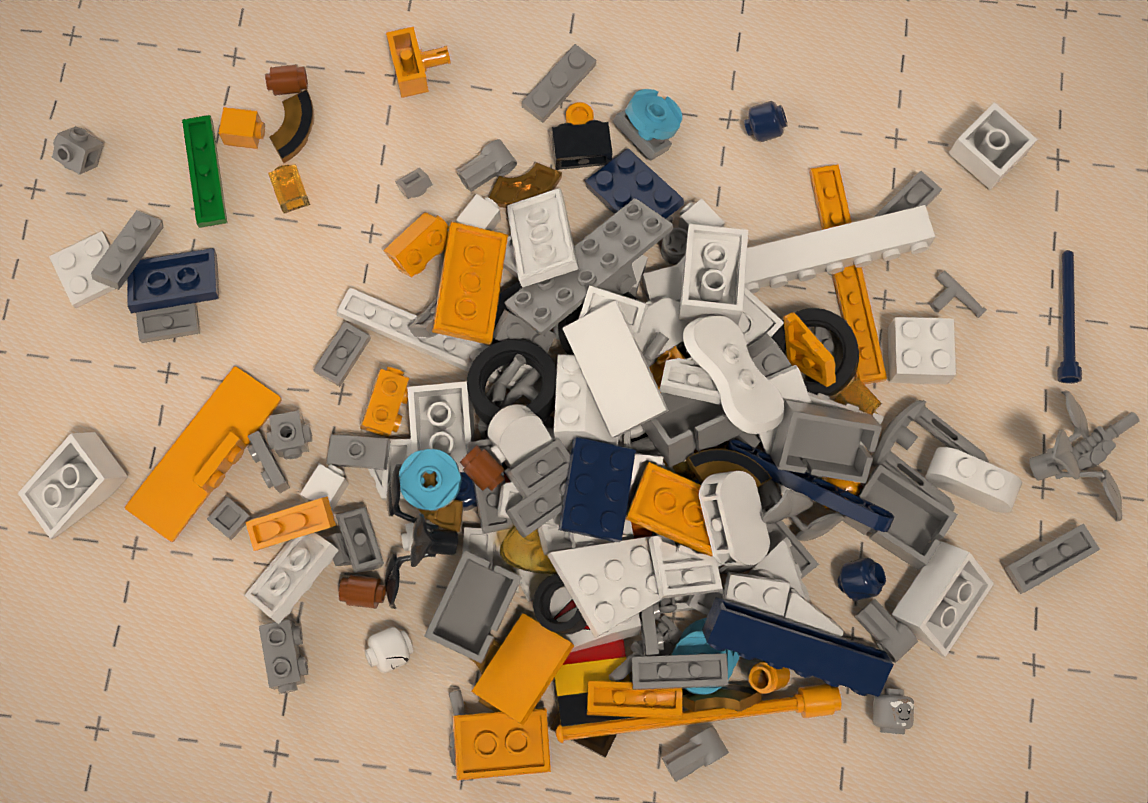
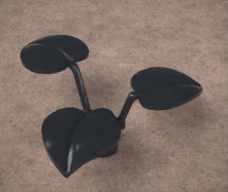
M396 464L388 484L387 511L391 517L396 515L414 523L413 543L410 555L397 558L396 554H392L388 561L385 573V586L391 609H397L394 602L399 589V569L404 562L411 560V567H416L425 557H436V554L455 555L458 544L457 531L441 530L439 525L425 522L423 514L419 513L415 518L401 511L399 506V471L402 464Z

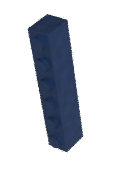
M715 597L702 629L707 643L716 650L725 651L728 649L737 652L739 656L747 660L757 658L776 669H783L785 667L794 670L796 674L804 678L814 676L833 687H839L840 685L848 687L861 696L871 694L879 697L894 665L883 650Z

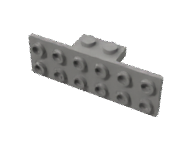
M633 199L574 246L578 270L523 287L505 301V305L523 322L543 336L581 304H584L589 286H595L619 295L628 292L637 283L632 263L673 230V225L639 200Z

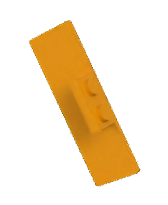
M233 367L129 500L125 510L170 542H174L211 492L220 486L231 466L240 460L244 449L250 443L248 435L260 430L282 401L281 397L238 367Z

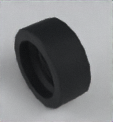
M557 573L547 577L539 584L533 600L535 617L541 626L552 632L573 634L587 626L579 609L567 622H558L551 615V598L557 589L565 586Z

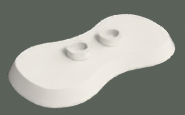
M705 316L691 321L684 328L683 332L685 347L694 361L714 381L720 395L723 410L729 420L737 428L749 434L766 433L776 428L784 417L782 396L778 389L755 366L749 355L741 329L725 316Z

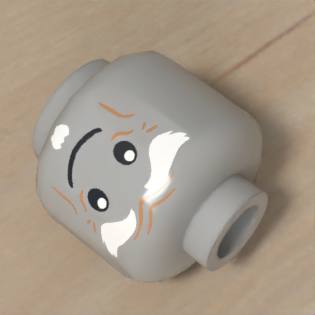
M885 688V694L874 697L873 723L875 726L880 727V732L905 734V729H910L913 726L914 701L912 698L904 696V690Z

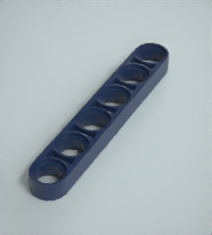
M733 439L729 440L726 450L741 453L756 461L767 471L772 481L795 492L804 494L812 500L877 531H889L894 515L884 508L810 473L780 470L769 454L744 442Z

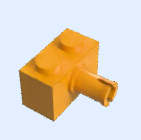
M414 27L386 32L401 98L429 92L425 74L426 68L451 64L447 46L422 52V49H419Z

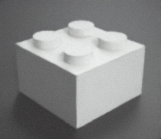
M994 102L956 140L949 154L991 190L1029 152L1038 139Z
M895 317L888 326L889 383L947 385L956 376L954 319Z

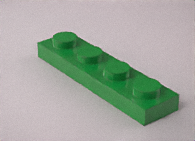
M210 115L182 119L196 224L199 228L226 224L228 222L213 120Z

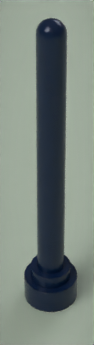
M1066 250L1062 254L1063 362L1060 363V367L1057 369L1058 382L1072 384L1082 381V368L1076 361L1074 254L1072 251Z

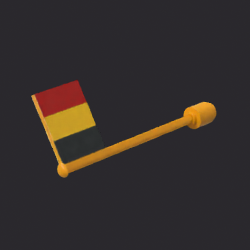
M623 639L570 652L554 677L561 723L556 729V737L560 743L573 739L788 711L801 713L803 718L833 715L835 711H840L842 706L838 687L820 684L799 687L798 694H794L793 697L761 701L740 712L725 708L705 709L698 712L688 710L682 711L681 719L587 715L588 681L612 682L609 679V675L626 660ZM629 674L621 682H630Z

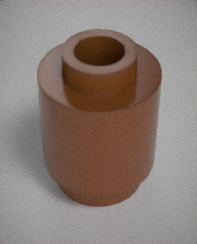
M295 64L270 67V73L265 74L267 90H273L274 96L300 93L302 90L308 89L305 66L298 67Z
M478 445L459 462L464 467L463 471L482 491L487 487L493 491L505 479L501 475L505 469L486 449L482 451Z
M350 575L349 578L343 577L340 582L339 601L346 602V605L376 609L378 604L383 603L385 600L386 586L381 585L380 578Z

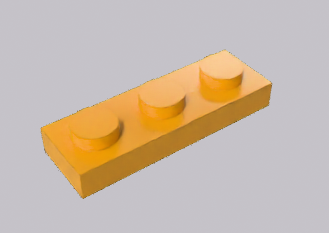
M328 496L245 522L253 551L336 526Z
M588 681L587 715L681 719L682 688L633 690V682Z

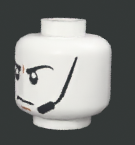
M390 627L371 635L368 640L369 648L364 650L369 665L371 667L377 666L384 673L406 665L409 662L410 654L413 653L412 644L407 633L404 630L399 631L395 627Z

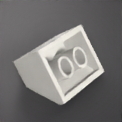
M558 355L554 417L555 440L559 438L567 451H572L573 439L576 437L619 446V436L616 438L611 437L575 355Z
M941 541L928 564L914 578L912 585L898 602L892 615L898 622L907 626L917 639L941 656L946 657L994 583L970 552Z

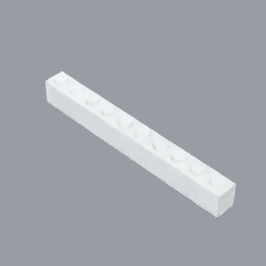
M926 206L914 207L747 248L744 286L754 294L760 288L766 286L779 288L788 284V281L795 279L808 281L815 278L816 274L827 272L829 275L843 271L844 267L855 265L856 268L870 265L873 260L881 258L884 261H890L898 258L902 253L910 251L912 254L922 253L929 249L935 238ZM677 265L643 273V285L648 301H652L654 304L662 298H670L680 302L683 274Z

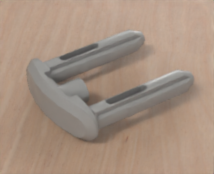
M917 400L899 413L887 425L878 439L875 452H872V463L874 467L879 464L951 511H954L955 506L950 497L891 452L894 443L897 442L904 449L908 450L918 436L910 431L907 426L911 421H916L947 447L958 449L989 463L983 451L930 411L925 405V400Z

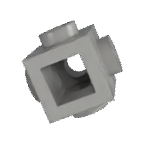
M76 126L57 133L53 142L52 158L79 175L98 167L103 142L88 134L85 129Z
M299 410L269 416L271 431L267 432V440L270 450L274 449L278 456H284V459H296L301 457L302 453L309 452L308 442H312L311 428L309 424L305 425L304 417Z

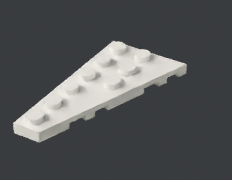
M656 535L661 537L663 542L676 546L673 540L662 535ZM652 536L624 540L619 543L612 542L555 551L547 555L595 638L664 599L659 598L649 539ZM693 550L697 554H702L696 550Z

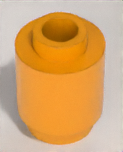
M765 661L755 664L749 674L750 685L762 694L784 688L790 679L788 668L776 669L769 666Z

